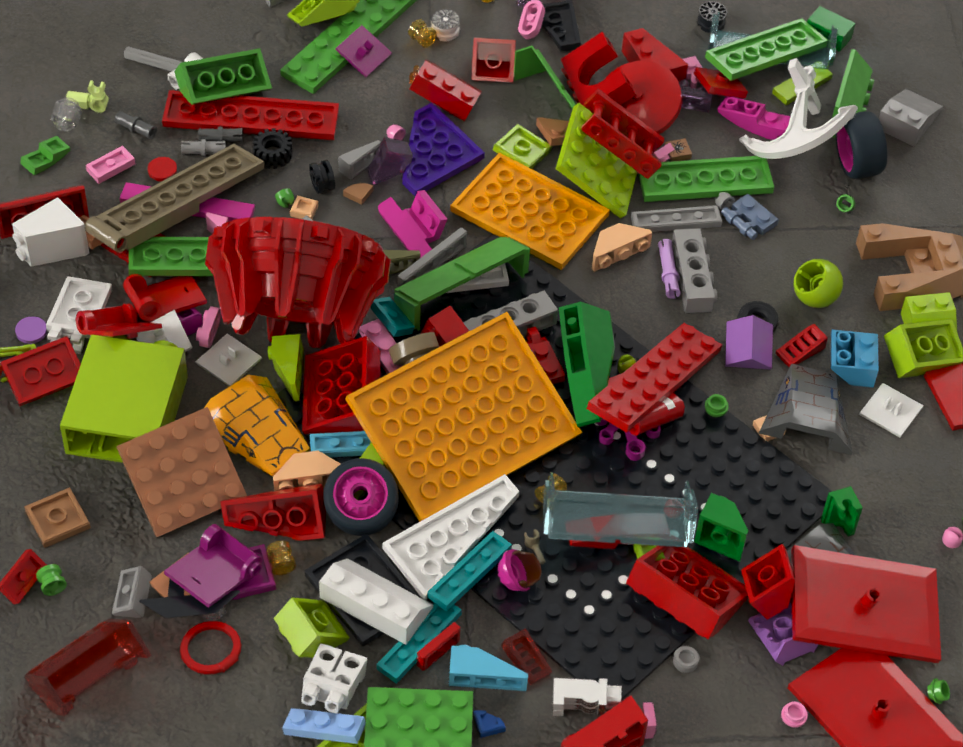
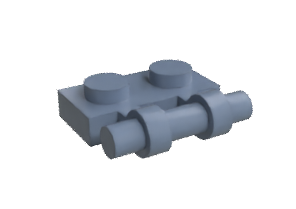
M749 194L734 202L731 210L725 207L721 211V214L726 217V221L729 224H734L740 229L739 232L742 235L748 236L752 240L758 236V233L764 235L776 227L779 221L777 217Z

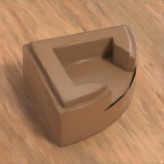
M366 183L353 184L343 190V196L362 205L374 191V186Z

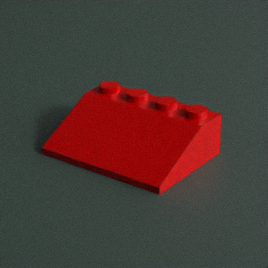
M368 336L305 355L302 432L304 434L364 431L345 398L347 395L380 379L381 351Z
M673 536L638 558L626 581V584L632 587L636 593L644 595L657 607L666 610L677 621L685 623L695 630L699 636L705 637L708 640L724 627L749 598L745 584ZM661 553L664 554L665 559L655 561Z

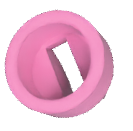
M391 125L387 129L389 140L395 144L400 143L405 137L406 131L399 125Z
M949 527L945 530L942 541L949 548H958L963 541V533L958 527Z

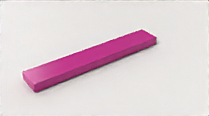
M126 182L120 196V203L151 188V186ZM211 197L200 203L199 212L192 216L206 218V213L208 212L227 217L229 222L240 218H252L255 204Z

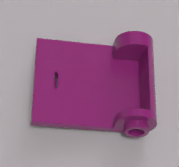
M212 524L203 533L200 545L164 570V574L209 608L248 578L256 576L262 569V558L217 524Z

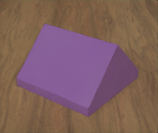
M754 315L727 321L725 367L771 370L773 324Z

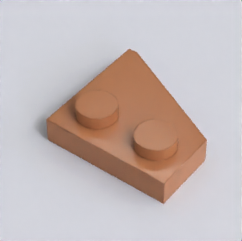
M537 118L536 126L549 145L557 146L563 144L569 121Z

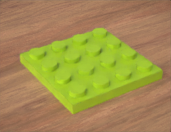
M578 103L572 109L556 170L621 219L627 214L637 171L581 130L582 125L593 113Z

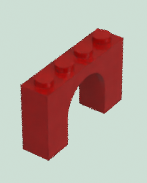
M603 31L560 59L564 66L561 70L565 77L569 79L567 84L573 92L575 91L572 95L576 102L583 106L584 102L597 89L601 90L619 105L636 96L631 82L621 69L600 83L588 85L595 72L618 57L613 44Z

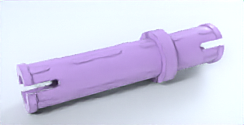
M663 239L664 247L662 241L658 243L663 270L661 278L665 283L666 296L674 299L676 298L674 291H676L677 297L681 293L678 283L680 276L676 270L672 241L670 239Z

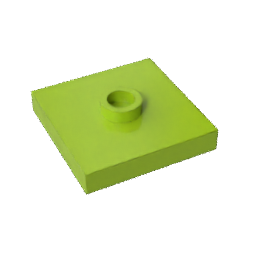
M519 124L504 135L493 147L494 152H500L531 169L549 154L552 149L549 143Z

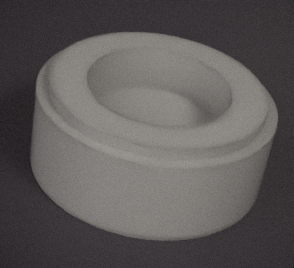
M681 646L675 651L673 664L677 670L689 673L698 667L699 654L693 647Z

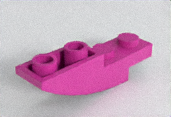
M726 96L718 107V113L735 125L770 140H775L785 133L791 117L766 111L765 104Z

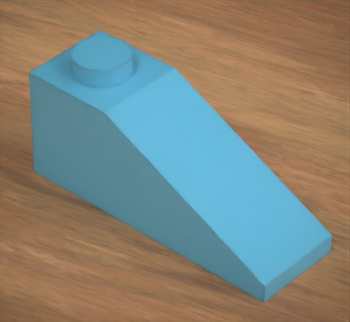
M469 645L451 647L449 686L527 691L528 673L478 647H471Z

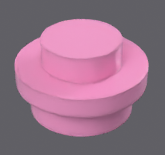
M790 702L783 707L781 718L786 725L797 728L803 726L807 721L808 713L801 703Z

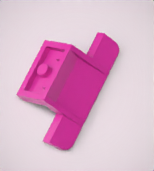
M425 190L417 191L411 208L401 210L392 197L378 205L379 214L407 250L420 251V258L432 250L428 244L440 238L447 222L446 216Z

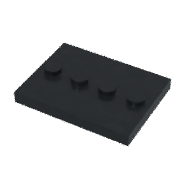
M367 534L305 570V577L320 594L319 581L331 565L335 562L349 559L420 597ZM327 602L362 647L384 634L382 631Z

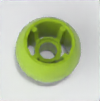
M812 259L799 267L794 276L793 287L796 296L802 303L813 308H824L833 304L841 295L843 277L841 271L832 262L825 259Z

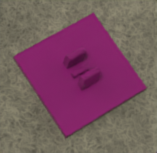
M363 25L357 28L335 49L364 77L370 75L392 54Z

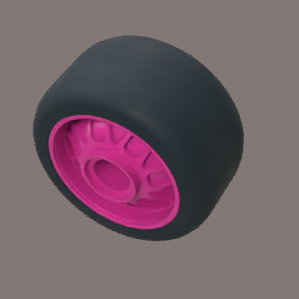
M863 111L855 113L853 119L849 120L835 134L836 148L841 166L845 174L852 179L879 175L885 170L888 158L886 137L879 118L872 112Z
M358 458L340 464L332 471L324 487V504L329 518L339 529L348 534L363 536L381 531L392 521L398 508L399 495L396 481L386 467L374 460ZM359 490H364L368 493L364 500L355 499L354 494Z

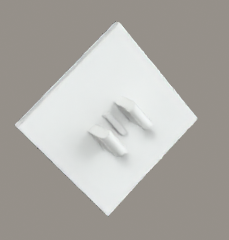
M175 310L150 322L162 323L161 329L137 332L138 337L136 339L139 342L153 344L156 341L165 340L174 343L179 348H184L185 352L193 348Z
M226 334L195 362L198 366L230 387L252 369L262 357L229 334Z
M882 383L859 415L900 438L924 405Z

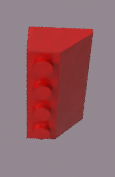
M84 185L0 203L1 239L13 237L12 223L57 197L78 218L83 215L89 218Z

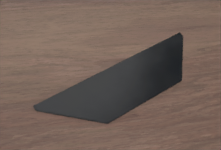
M240 590L229 592L209 608L192 595L141 599L140 603L165 618L214 614L237 596Z

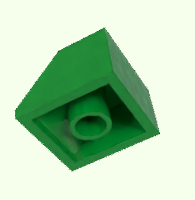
M711 493L699 516L694 543L740 562L748 529L735 502L728 500L724 496Z

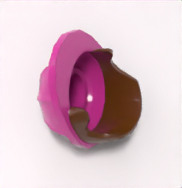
M511 549L503 554V558L498 564L500 581L508 589L514 591L521 590L524 592L529 590L532 585L540 580L542 574L540 562L533 553Z

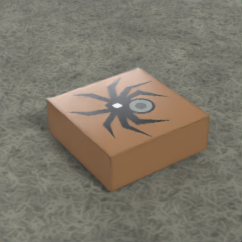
M686 139L665 142V145L670 142L675 149L668 154L670 162L692 158V152Z

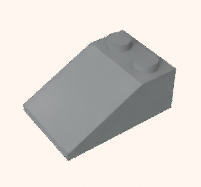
M905 89L887 102L880 112L879 120L884 133L911 146H915L942 111L943 106Z

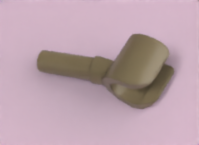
M533 530L534 538L528 537L525 532V546L533 549L541 565L546 563L539 547L538 530Z

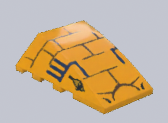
M247 375L212 397L204 407L209 408L224 445L228 447V450L234 454L239 453L244 456L247 462L271 476H274L293 454L310 451V447L267 377Z

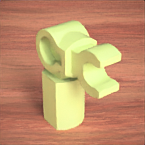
M90 80L88 86L89 93L68 91L66 95L67 107L89 109L90 107L95 112H104L109 101L104 91L105 83L101 81L100 87H96L93 84V80Z

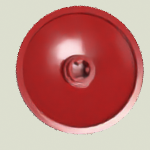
M634 61L613 70L606 78L621 69L631 82L636 96L621 105L623 108L659 135L675 122L682 106V93L678 80L669 69L652 61Z

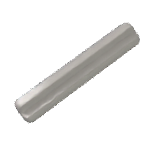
M129 46L124 50V57L126 59L171 72L182 63V61Z

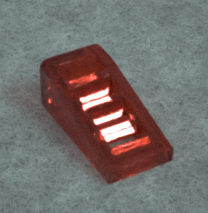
M526 628L505 639L501 644L503 650L515 666L528 673L530 685L553 672ZM522 643L523 647L517 650L515 646ZM525 651H528L530 653L529 655L523 658L520 655ZM532 658L536 661L529 666L525 663ZM540 666L542 670L532 675L531 670Z

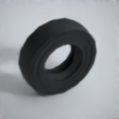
M762 301L748 302L741 307L737 319L751 315L763 316L766 322L773 324L774 334L778 326V313L775 308Z

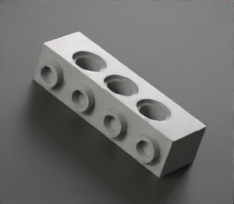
M700 228L674 230L672 247L676 270L680 276L679 285L685 313L712 312L713 304L717 302V290L712 287L714 276L712 271L709 272L710 256L705 253L707 246L706 238L702 237Z
M544 290L463 322L471 331L508 312L522 336L525 337L527 336L528 328L536 326L537 330L540 331L557 324L558 309Z

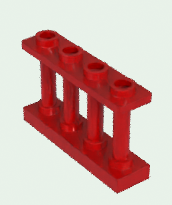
M597 89L584 102V107L590 110L593 115L582 125L581 130L645 178L649 179L661 167L662 163L653 157L652 154L664 143V138L601 90Z

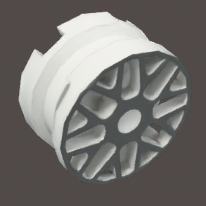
M448 9L436 11L431 17L432 36L440 38V41L455 39L460 32L459 15Z

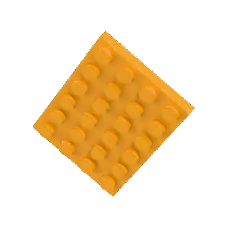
M500 152L450 205L451 212L496 236L514 239L529 247L530 254L560 270L567 265L599 228L610 212V209Z

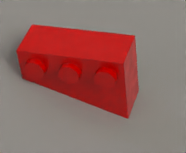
M629 696L575 734L567 736L561 743V747H641L644 745L648 719L634 698Z

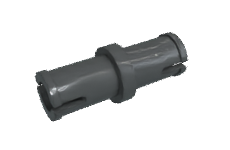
M118 111L115 115V123L128 128L130 132L134 134L139 133L149 139H153L156 136L157 127L144 122L142 118L138 116L133 117L123 111Z
M222 126L218 127V129L199 128L198 135H208L199 136V141L206 139V141L243 142L242 128L223 129Z

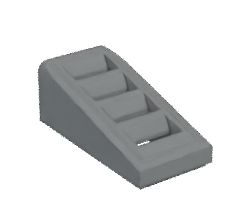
M377 140L339 156V171L350 180L381 158V142Z

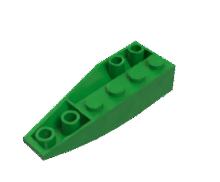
M584 302L559 307L565 363L577 427L601 422L602 418L589 411L587 405L593 397L608 386L615 350L610 311Z

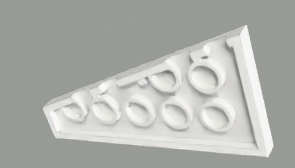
M504 474L383 542L382 548L420 597L427 600V592L472 550L519 497V490Z

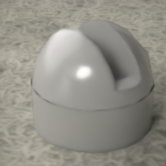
M720 192V196L715 198L716 205H718L721 211L725 207L730 209L735 202L734 197L727 192Z

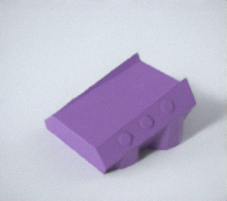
M791 601L788 608L768 620L761 614L750 617L748 620L774 660L782 666L785 662L810 651L814 653L818 644L793 641Z

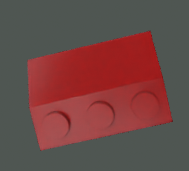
M428 59L423 63L409 90L463 121L466 120L482 92Z

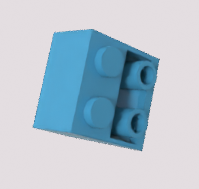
M831 330V369L849 385L874 388L879 371L878 334Z

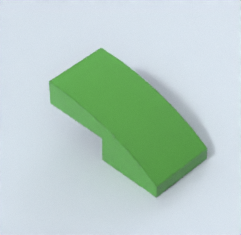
M58 136L40 142L39 150L22 156L20 164L33 175H36L61 160L70 151V147Z

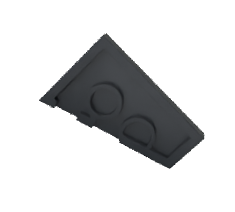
M565 0L543 4L545 14L542 26L559 50L563 52L580 47L581 41L573 1Z

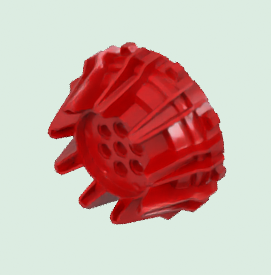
M247 217L228 221L222 224V226L215 227L214 233L208 238L205 265L214 277L223 323H232L236 334H247L259 314L267 317V333L270 343H272V336L285 335L289 321L306 323L308 343L312 348H321L326 343L333 324L335 325L338 341L341 344L354 340L374 299L384 292V287L389 280L391 259L383 252L382 246L364 234L362 235L356 231L328 223L286 217Z

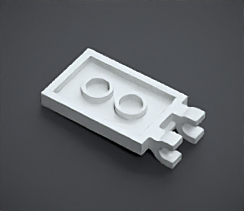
M67 276L46 323V329L49 332L47 338L51 340L50 342L68 336V338H71L70 343L73 344L72 347L75 353L81 354L84 339H90L91 335H83L78 331L75 321L76 314L79 311L105 308L112 292V284Z

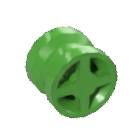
M57 564L46 565L36 573L38 582L42 583L41 590L44 595H56L67 586L65 578L61 576L62 570Z

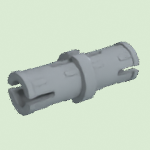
M201 139V141H181L182 155L196 154L206 157V155L215 154L226 148V141H206V139Z

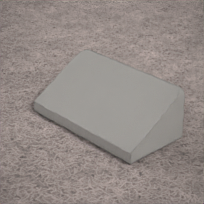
M138 566L121 571L112 610L114 616L134 618L144 616L146 606L140 603V600L148 598L149 582L152 579V575L144 567Z

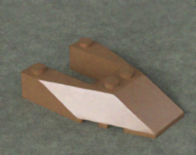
M883 223L860 226L856 245L862 260L905 255L911 272L908 274L878 277L874 297L879 311L902 309L905 297L950 292L952 299L958 296L960 298L963 297V236Z

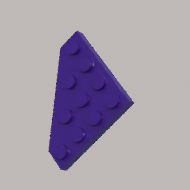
M431 102L414 113L402 184L416 196L417 191H428L483 160L485 152Z

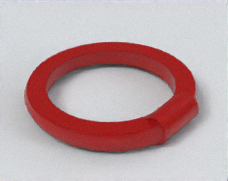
M207 621L192 627L185 634L180 645L181 658L187 667L205 675L224 673L238 661L241 653V639L236 630L230 625L219 621ZM206 630L222 631L233 641V649L230 655L214 665L197 663L188 653L191 640L197 634Z

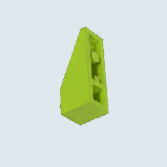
M301 335L272 336V344L268 346V358L273 360L274 369L293 400L299 401L304 357Z

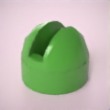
M289 188L282 189L275 195L277 203L281 207L288 208V204L292 205L294 203V195Z
M846 194L841 195L836 202L837 208L842 212L852 211L855 207L854 198ZM846 200L851 203V206L843 204L842 201Z

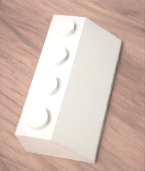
M349 559L333 563L319 581L321 599L405 645L433 608V604Z

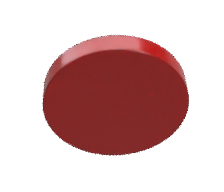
M168 157L155 158L148 164V174L156 181H164L177 173V164Z

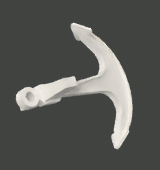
M796 58L790 60L788 66L797 97L785 133L775 140L766 142L749 138L747 135L742 136L739 140L751 153L761 158L779 159L798 155L817 147L835 135L849 120L853 119L858 107L856 105L840 107L838 114L824 125L814 129H807V109H809L812 115L820 113L821 103L814 88L815 82L813 79L816 77L814 68L812 66L803 68Z

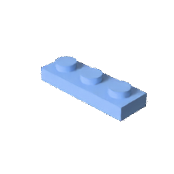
M291 708L282 729L284 735L357 744L366 721L364 716Z

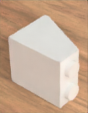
M58 197L12 223L14 230L12 236L17 245L16 254L20 260H25L31 267L89 254L85 224Z

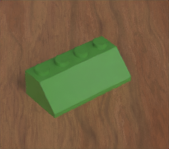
M260 48L182 62L174 71L180 92L191 105L272 89Z
M851 49L833 117L838 114L840 107L856 105L858 107L856 113L866 111L867 108L863 107V105L868 106L871 93H867V91H872L875 80L871 79L873 70L854 49Z

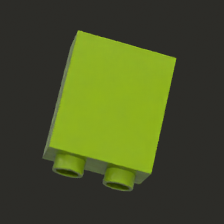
M91 334L60 423L65 454L123 463L116 446L175 421L188 378L185 349L179 348L174 343L165 340H159L152 344L127 339L125 335L106 337Z

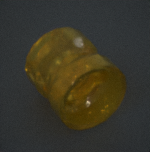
M421 19L414 21L408 29V35L413 40H418V44L424 48L431 46L436 40L437 32L433 28L427 27V24Z
M283 540L276 541L266 548L267 557L271 560L270 567L273 574L286 575L296 568L295 559L291 556L292 549L289 542Z

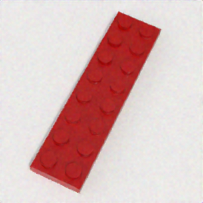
M169 90L162 125L163 127L199 130V128L218 129V127L222 126L223 129L242 128L243 133L258 134L260 131L264 134L265 129L271 132L272 128H276V132L279 129L283 130V134L287 132L288 137L335 140L339 103L235 96L191 105L180 91Z
M683 323L588 402L587 409L627 433L721 351L723 344L701 333L693 326Z

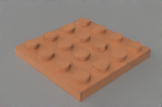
M208 407L116 446L156 537L221 509L220 501L247 496Z

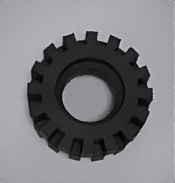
M272 128L271 132L265 129L264 134L260 131L258 136L254 137L253 155L263 160L266 168L270 169V166H274V169H277V165L283 167L285 166L284 162L288 164L290 159H292V139L288 137L287 132L283 134L281 129L276 132V128ZM278 147L280 149L271 151L267 150L266 148Z

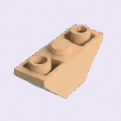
M618 223L600 231L593 254L592 270L595 272L602 268H607L613 263L625 260L631 255L650 248L651 230Z
M320 451L295 453L273 476L274 491L322 484L324 488L328 477L340 463Z

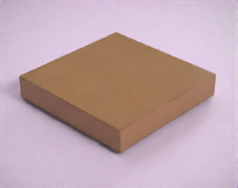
M70 487L24 506L25 512L44 548L91 528Z

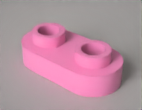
M531 0L523 8L518 31L525 39L534 38L540 31L545 7L539 0Z
M211 306L209 310H205L202 328L199 327L196 333V341H199V346L211 347L221 321L222 314L220 308Z

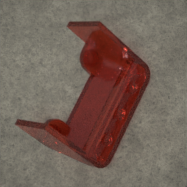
M107 619L28 671L24 677L53 714L66 716L69 713L68 711L74 707L75 696L114 669L124 667L125 670H128L139 662L138 658H149L152 654L131 620Z

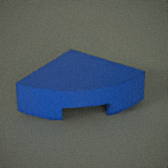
M483 710L473 711V718L480 738L506 732V726L499 717H495Z

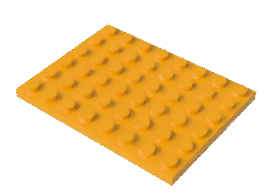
M508 312L364 386L345 398L385 466L393 475L397 486L419 522L504 474L508 476L582 433Z

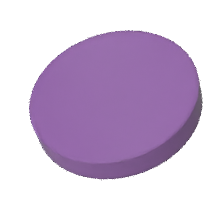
M26 317L17 323L15 328L16 336L23 343H37L44 339L47 334L46 323L38 317Z

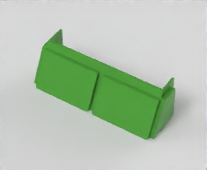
M533 46L516 50L513 80H519L547 71L567 103L573 109V106L576 104L539 49L535 50Z
M499 237L394 289V302L414 325V330L417 329L419 331L420 306L506 262L524 278L529 269L530 248L510 237Z

